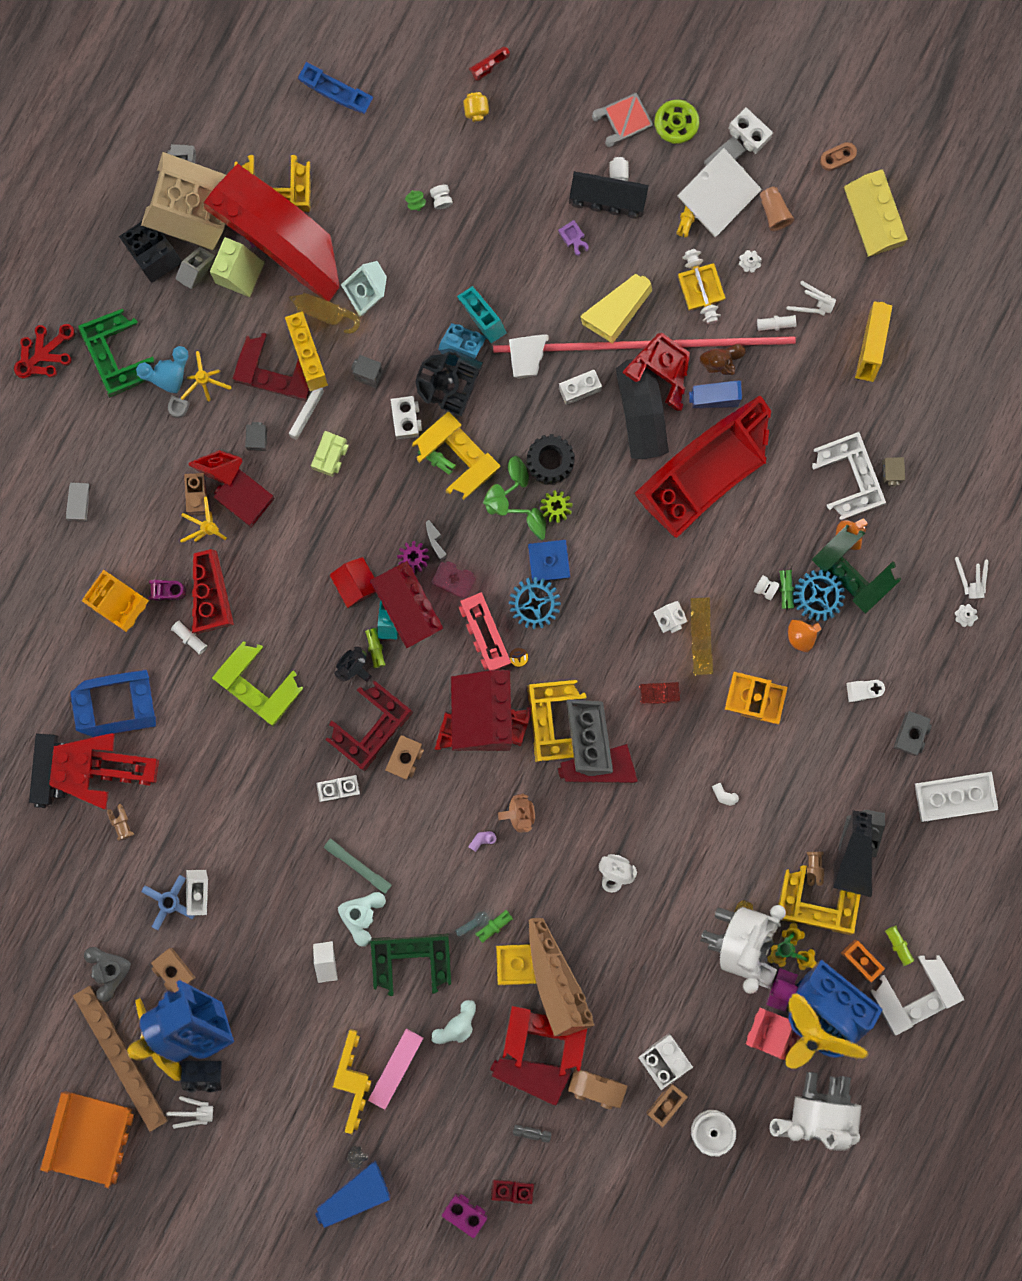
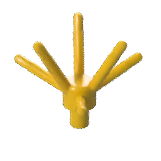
M196 351L199 371L196 375L187 376L188 380L196 379V381L181 396V400H184L200 384L203 386L207 401L210 402L211 399L206 386L208 382L229 390L232 387L209 378V376L220 373V370L208 373L203 371L200 353Z
M204 497L206 521L201 522L185 513L181 514L182 517L200 525L201 529L181 539V543L196 537L194 542H197L205 535L213 534L223 540H227V537L218 532V527L213 523L212 512H209L207 497Z

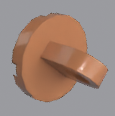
M517 794L510 801L509 811L498 812V819H510L517 832H529L532 829L531 824L535 822L534 805L532 801H528L527 798L529 797L527 795Z

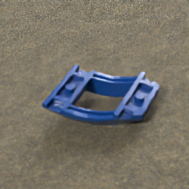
M147 670L85 680L70 692L75 729L80 733L97 737L110 733L114 734L156 727V716L154 715ZM129 683L135 719L96 726L90 689Z

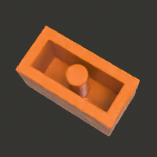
M853 940L841 952L868 982H872L885 970L858 940Z

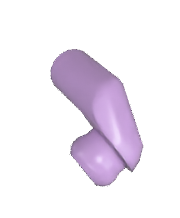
M491 831L479 832L468 847L476 852L481 844L495 843L496 836Z

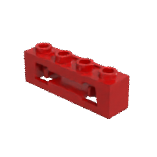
M93 751V757H101L104 761L135 764V772H141L143 776L134 775L133 772L103 768L92 770V766L101 767L102 762L101 760L92 759L90 778H93V775H99L101 780L112 781V778L115 777L120 778V782L131 783L132 780H139L140 785L150 786L151 782L156 783L159 766L158 759ZM136 762L146 763V765H136Z

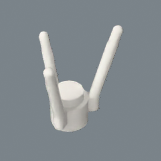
M801 281V285L813 291L805 290V293L818 299L817 307L820 309L791 306L786 308L787 310L825 315L826 312H832L836 299Z
M955 557L965 594H969V599L985 598L988 560L986 559L984 562L982 583L980 582V564H976V583H970V587H968L959 558Z
M180 1096L179 1099L201 1106V1108L197 1107V1112H167L168 1116H189L200 1119L174 1124L173 1128L207 1124V1122H212L213 1106H208L209 1102H200Z

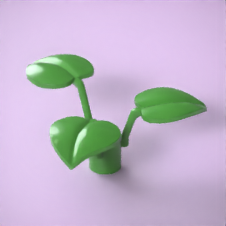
M515 455L508 463V471L515 484L505 492L500 485H493L487 492L483 504L486 505V509L491 515L497 513L500 516H505L507 513H526L528 515L526 519L529 528L543 541L546 534V521L540 510L537 508H533L531 511L508 509L509 502L505 495L519 485L522 488L526 487L529 482V474L525 464Z

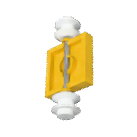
M692 249L685 252V256L682 257L688 261L685 267L692 268V270L679 273L678 279L688 310L691 311L704 307L700 314H705L706 317L703 319V322L712 324L718 321L721 314H716L718 306L711 304L724 301L726 298L715 264L699 267L703 262V259L698 258L701 252Z

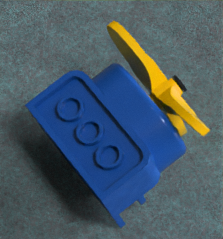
M820 960L796 984V994H793L789 1000V1023L794 1032L801 1038L792 1046L787 1054L786 1066L788 1068L795 1069L804 1065L811 1059L816 1050L829 1057H867L868 1052L856 1045V1043L874 1027L883 1010L834 969Z
M179 980L177 981L179 990L175 993L171 991L164 993V999L159 1001V1005L146 1012L141 998L135 1000L140 1020L141 1039L130 1044L127 1049L129 1056L136 1060H142L151 1056L158 1067L175 1081H181L182 1067L179 1062L190 1055L199 1059L207 1058L234 1043L222 1002Z

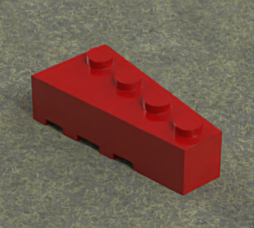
M209 549L194 553L192 633L201 634L234 625L217 551Z

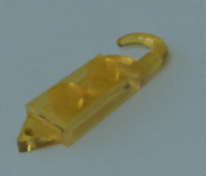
M305 292L301 295L289 296V299L297 307L298 312L303 311L304 314L326 323L338 324L343 316L352 319L354 322L353 328L344 329V333H354L360 326V319L357 314Z

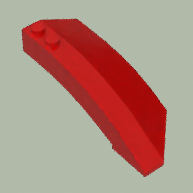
M237 163L206 198L204 209L258 247L294 276L298 282L329 303L340 288L331 235L283 195Z
M762 396L756 397L689 443L634 494L644 508L677 538L727 491L763 464H766L765 448L768 445L769 430L767 428L768 418H771V409Z

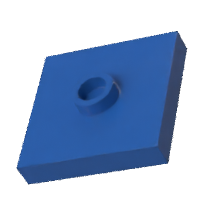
M566 540L528 544L532 582L534 577H537V582H540L542 578L545 581L570 578Z

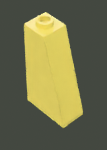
M634 274L583 313L581 316L582 325L613 344L652 292L650 280L645 276L640 277Z

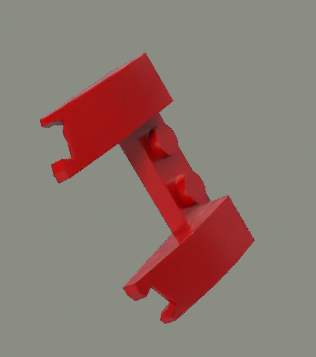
M512 1006L503 1052L504 1059L509 1054L517 1060L515 1067L521 1069L528 1033L565 1040L559 1076H565V1070L576 1067L577 1072H580L587 1029L566 1036H554L547 1015L531 1013L530 1009Z

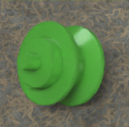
M412 190L405 197L410 210L419 211L426 204L421 191Z

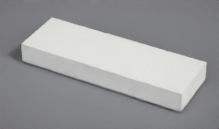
M323 387L313 390L289 432L290 437L296 440L300 436L324 393Z

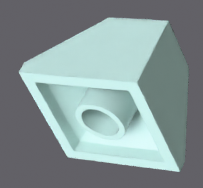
M378 261L361 265L341 284L359 316H363L384 297L387 276Z

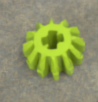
M554 490L553 497L547 493L546 498L548 500H541V503L545 506H541L540 510L546 511L543 514L544 518L550 515L549 522H552L554 517L556 518V523H560V517L565 521L567 520L565 514L571 515L572 513L567 508H571L573 504L566 503L570 497L566 496L563 499L564 492L562 491L557 496V492ZM559 503V507L562 508L554 511L553 506L551 507V505Z

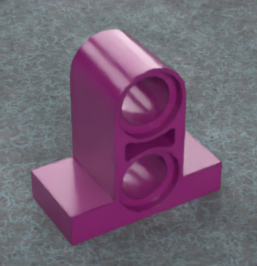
M778 968L766 1005L785 1012L791 996L796 994L797 986L794 984L798 975Z

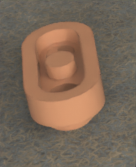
M843 143L825 151L821 156L820 164L823 169L828 171L839 168L855 159L857 149L852 143ZM843 152H848L849 156H844ZM831 159L833 163L828 164L826 160Z

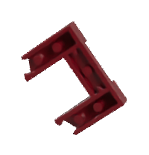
M261 333V337L254 339L246 336L232 378L233 381L307 402L310 390L299 358L292 377L260 369L258 365L267 333Z
M372 681L374 687L364 691L362 687H359L356 690L384 713L359 743L332 720L329 724L330 727H334L331 739L326 738L327 742L364 772L376 759L377 753L396 730L402 727L413 714L412 710L376 681Z

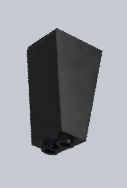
M852 811L834 863L833 888L867 897L872 896V815L864 811Z

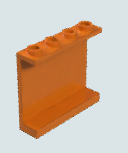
M67 1091L62 1092L40 1170L45 1172L52 1170L105 1184L106 1188L111 1187L112 1183L115 1184L117 1181V1164L120 1165L124 1155V1153H121L122 1146L126 1145L129 1134L126 1133L127 1127L131 1126L134 1114H131L132 1108Z

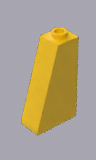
M873 302L855 378L874 382L882 364L892 305H887L884 302Z

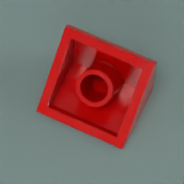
M219 450L189 462V466L200 473H204L208 478L231 485L242 464V458Z
M363 557L344 563L330 574L347 608L376 593L370 582L374 576Z

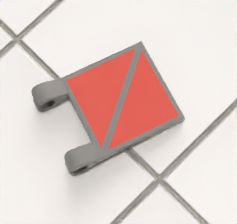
M637 93L604 108L596 109L592 114L594 121L607 116L616 133L606 138L605 143L607 147H612L618 142L653 126Z

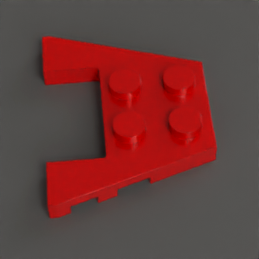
M658 333L625 368L623 374L637 382L640 381L647 367L672 385L665 403L676 411H681L683 408V403H681L682 395L685 393V387L683 386L684 377L687 376L690 352L665 334Z
M110 733L54 746L50 786L97 807L107 809L109 792L89 790L93 750L113 751L115 734Z

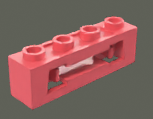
M482 592L461 600L462 606L458 608L462 617H467L469 623L466 624L469 634H474L476 641L473 644L477 653H482L484 659H481L484 670H499L511 665ZM480 605L485 614L483 617L495 647H499L501 657H499L497 649L493 648L489 651L493 659H489L486 652L488 648L476 619L473 620L470 611H473L475 618L482 616L478 607Z

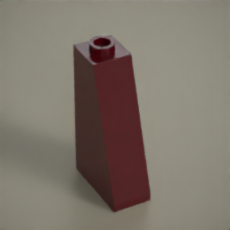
M627 744L610 749L613 772L610 774L588 776L576 772L574 759L560 763L561 767L557 768L560 779L564 778L565 782H638Z
M499 1057L498 1061H493L490 1071L493 1072L492 1077L554 1106L557 1105L572 1071V1068L566 1069V1075L559 1076L560 1065L522 1060L520 1069L515 1067L517 1060L512 1058L504 1059Z

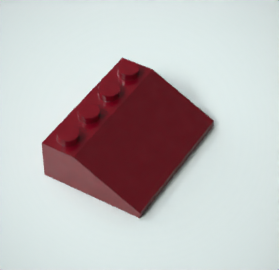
M489 670L451 676L452 751L511 750L510 670Z

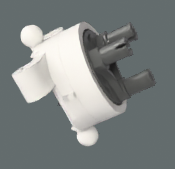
M775 905L771 908V916L744 907L740 908L737 912L718 907L715 912V918L730 923L727 931L724 934L717 935L704 930L701 937H704L701 938V942L709 944L708 950L721 953L720 965L722 970L747 978L743 983V989L749 994L755 993L758 990V985L771 988L777 969L765 963L767 961L766 956L769 948L774 944L773 933L776 932L777 927H780L779 922L785 917L786 911L783 906Z
M806 1072L803 1095L795 1096L792 1120L773 1119L770 1123L771 1134L777 1137H789L793 1141H799L800 1139L810 1140L812 1138L823 1141L828 1149L847 1150L851 1145L857 1144L860 1140L858 1132L861 1105L850 1103L851 1077L830 1076L828 1094H821L816 1091L818 1073Z

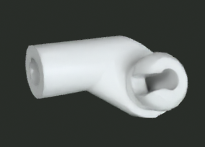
M721 783L712 786L720 803L732 806L738 802V795L725 792Z

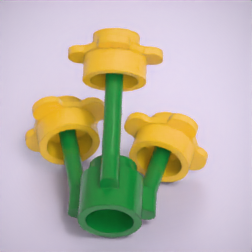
M791 923L787 930L782 931L785 941L779 945H773L771 947V955L767 958L769 963H776L779 967L786 965V958H797L800 970H805L809 967L813 968L817 964L814 959V950L809 949L808 951H800L798 954L795 953L794 946L797 945L800 939L805 937V933L799 930L796 923Z

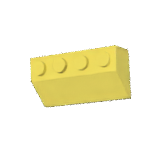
M883 169L866 174L844 186L868 257L904 246L908 239Z

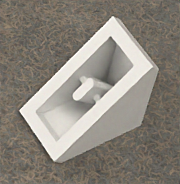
M333 941L313 944L314 966L318 983L338 980Z

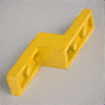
M353 1029L349 1030L333 1085L334 1088L355 1094L345 1132L352 1134L354 1130H358L361 1120L357 1118L359 1110L363 1111L366 1100L363 1099L364 1092H369L371 1081L368 1080L369 1075L347 1069L348 1066H352L355 1055L351 1053L353 1047L357 1048L360 1036H357L358 1031Z

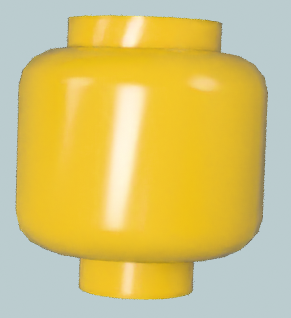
M481 92L468 94L467 98L464 99L465 116L473 119V122L484 120V116L489 113L487 97L482 95Z

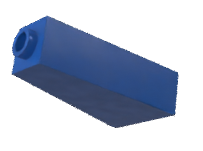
M376 1160L371 1162L318 1206V1212L315 1215L319 1224L323 1223L325 1228L390 1200L391 1196Z

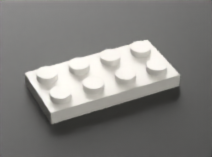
M992 772L915 784L921 822L998 810Z

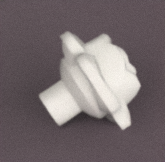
M746 250L745 254L740 255L739 259L741 261L739 265L743 267L745 272L750 271L753 273L757 268L761 267L759 263L761 257L757 255L756 251L750 252Z
M970 604L966 606L960 605L959 610L955 612V615L958 616L955 619L956 622H959L962 627L972 626L974 621L978 619V616L975 615L977 610L973 609Z

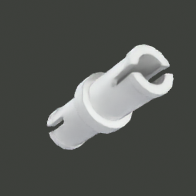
M777 315L774 318L757 319L758 331L771 329L779 331L781 328L796 327L795 315L778 317Z
M177 621L172 626L171 630L183 639V643L185 645L188 644L199 655L206 650L207 645L195 636L196 634L185 627L181 621Z

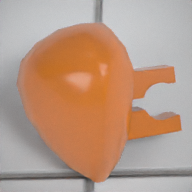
M864 518L855 523L848 520L840 521L836 526V535L846 525H849L848 532L858 535L860 530L866 531L865 526L868 523ZM862 537L849 550L861 549Z
M792 620L788 626L790 644L799 651L809 652L815 644L817 632L821 630L819 623H815L812 626L800 620Z

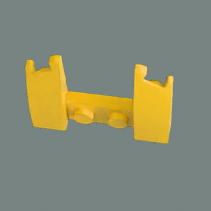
M254 155L248 156L249 162L242 165V167L254 175ZM291 155L290 188L273 189L303 212H310V162L307 161L306 166L296 162L297 156Z
M447 412L414 441L412 446L418 445L421 455L417 456V461L420 463L444 442L449 445L466 463L469 469L446 489V492L451 494L453 489L464 493L462 497L464 500L497 473L501 466L489 453L484 454L462 431L459 421L450 412Z
M577 680L527 685L534 733L535 762L574 758L571 738L555 740L551 702L567 701L568 699H586L585 692L579 694L574 686L578 682Z
M800 866V871L791 874L789 869L785 871L778 903L786 911L785 917L781 919L782 921L821 927L847 935L854 934L861 895L840 890L836 910L802 903L800 901L807 866Z

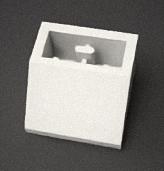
M669 1033L651 1045L638 1057L661 1090L693 1068Z

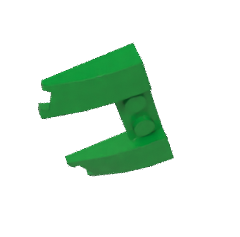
M124 309L78 326L81 337L88 348L109 398L146 381L141 379L136 373V368L140 363L154 364L152 356L120 370L118 369L105 339L138 324L135 318L129 321L122 315Z

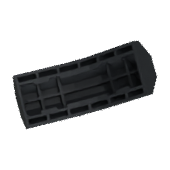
M629 359L616 368V375L624 408L630 456L632 459L660 457L669 453L657 377L653 371L646 367L640 381H633L623 374L625 368L634 360Z

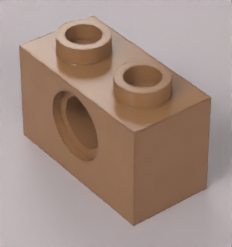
M400 735L385 771L405 780H408V777L412 778L417 768L414 766L416 759L420 760L424 752L422 744ZM404 753L411 755V761L407 764L402 763L400 760L401 755Z
M173 948L166 950L151 963L154 966L152 967L153 972L165 980L164 986L168 991H173L174 993L178 991L177 981L179 980L189 984L196 978ZM170 966L175 967L177 970L175 977H170L167 973Z
M670 1083L646 1113L661 1127H664L686 1100L687 1095L673 1083Z

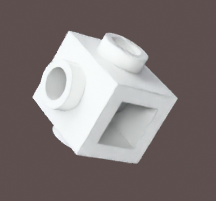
M678 601L654 611V615L663 633L670 630L671 633L682 629V624L688 622Z

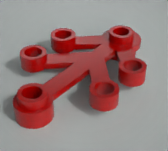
M63 324L59 328V335L44 347V337L47 335V329L43 325L36 326L35 354L30 359L29 349L32 348L33 342L28 337L22 338L20 341L22 346L21 359L14 366L15 374L21 379L29 378L32 374H42L53 378L57 375V370L54 366L38 367L35 365L39 361L59 362L65 366L69 365L72 361L69 354L49 353L64 340L74 338L75 330L70 324ZM40 328L44 329L43 334H38ZM70 330L71 334L65 336V331ZM26 340L30 342L28 346L23 345ZM67 356L68 361L62 362L63 357ZM27 367V371L22 373L21 368ZM49 369H54L53 374H48Z

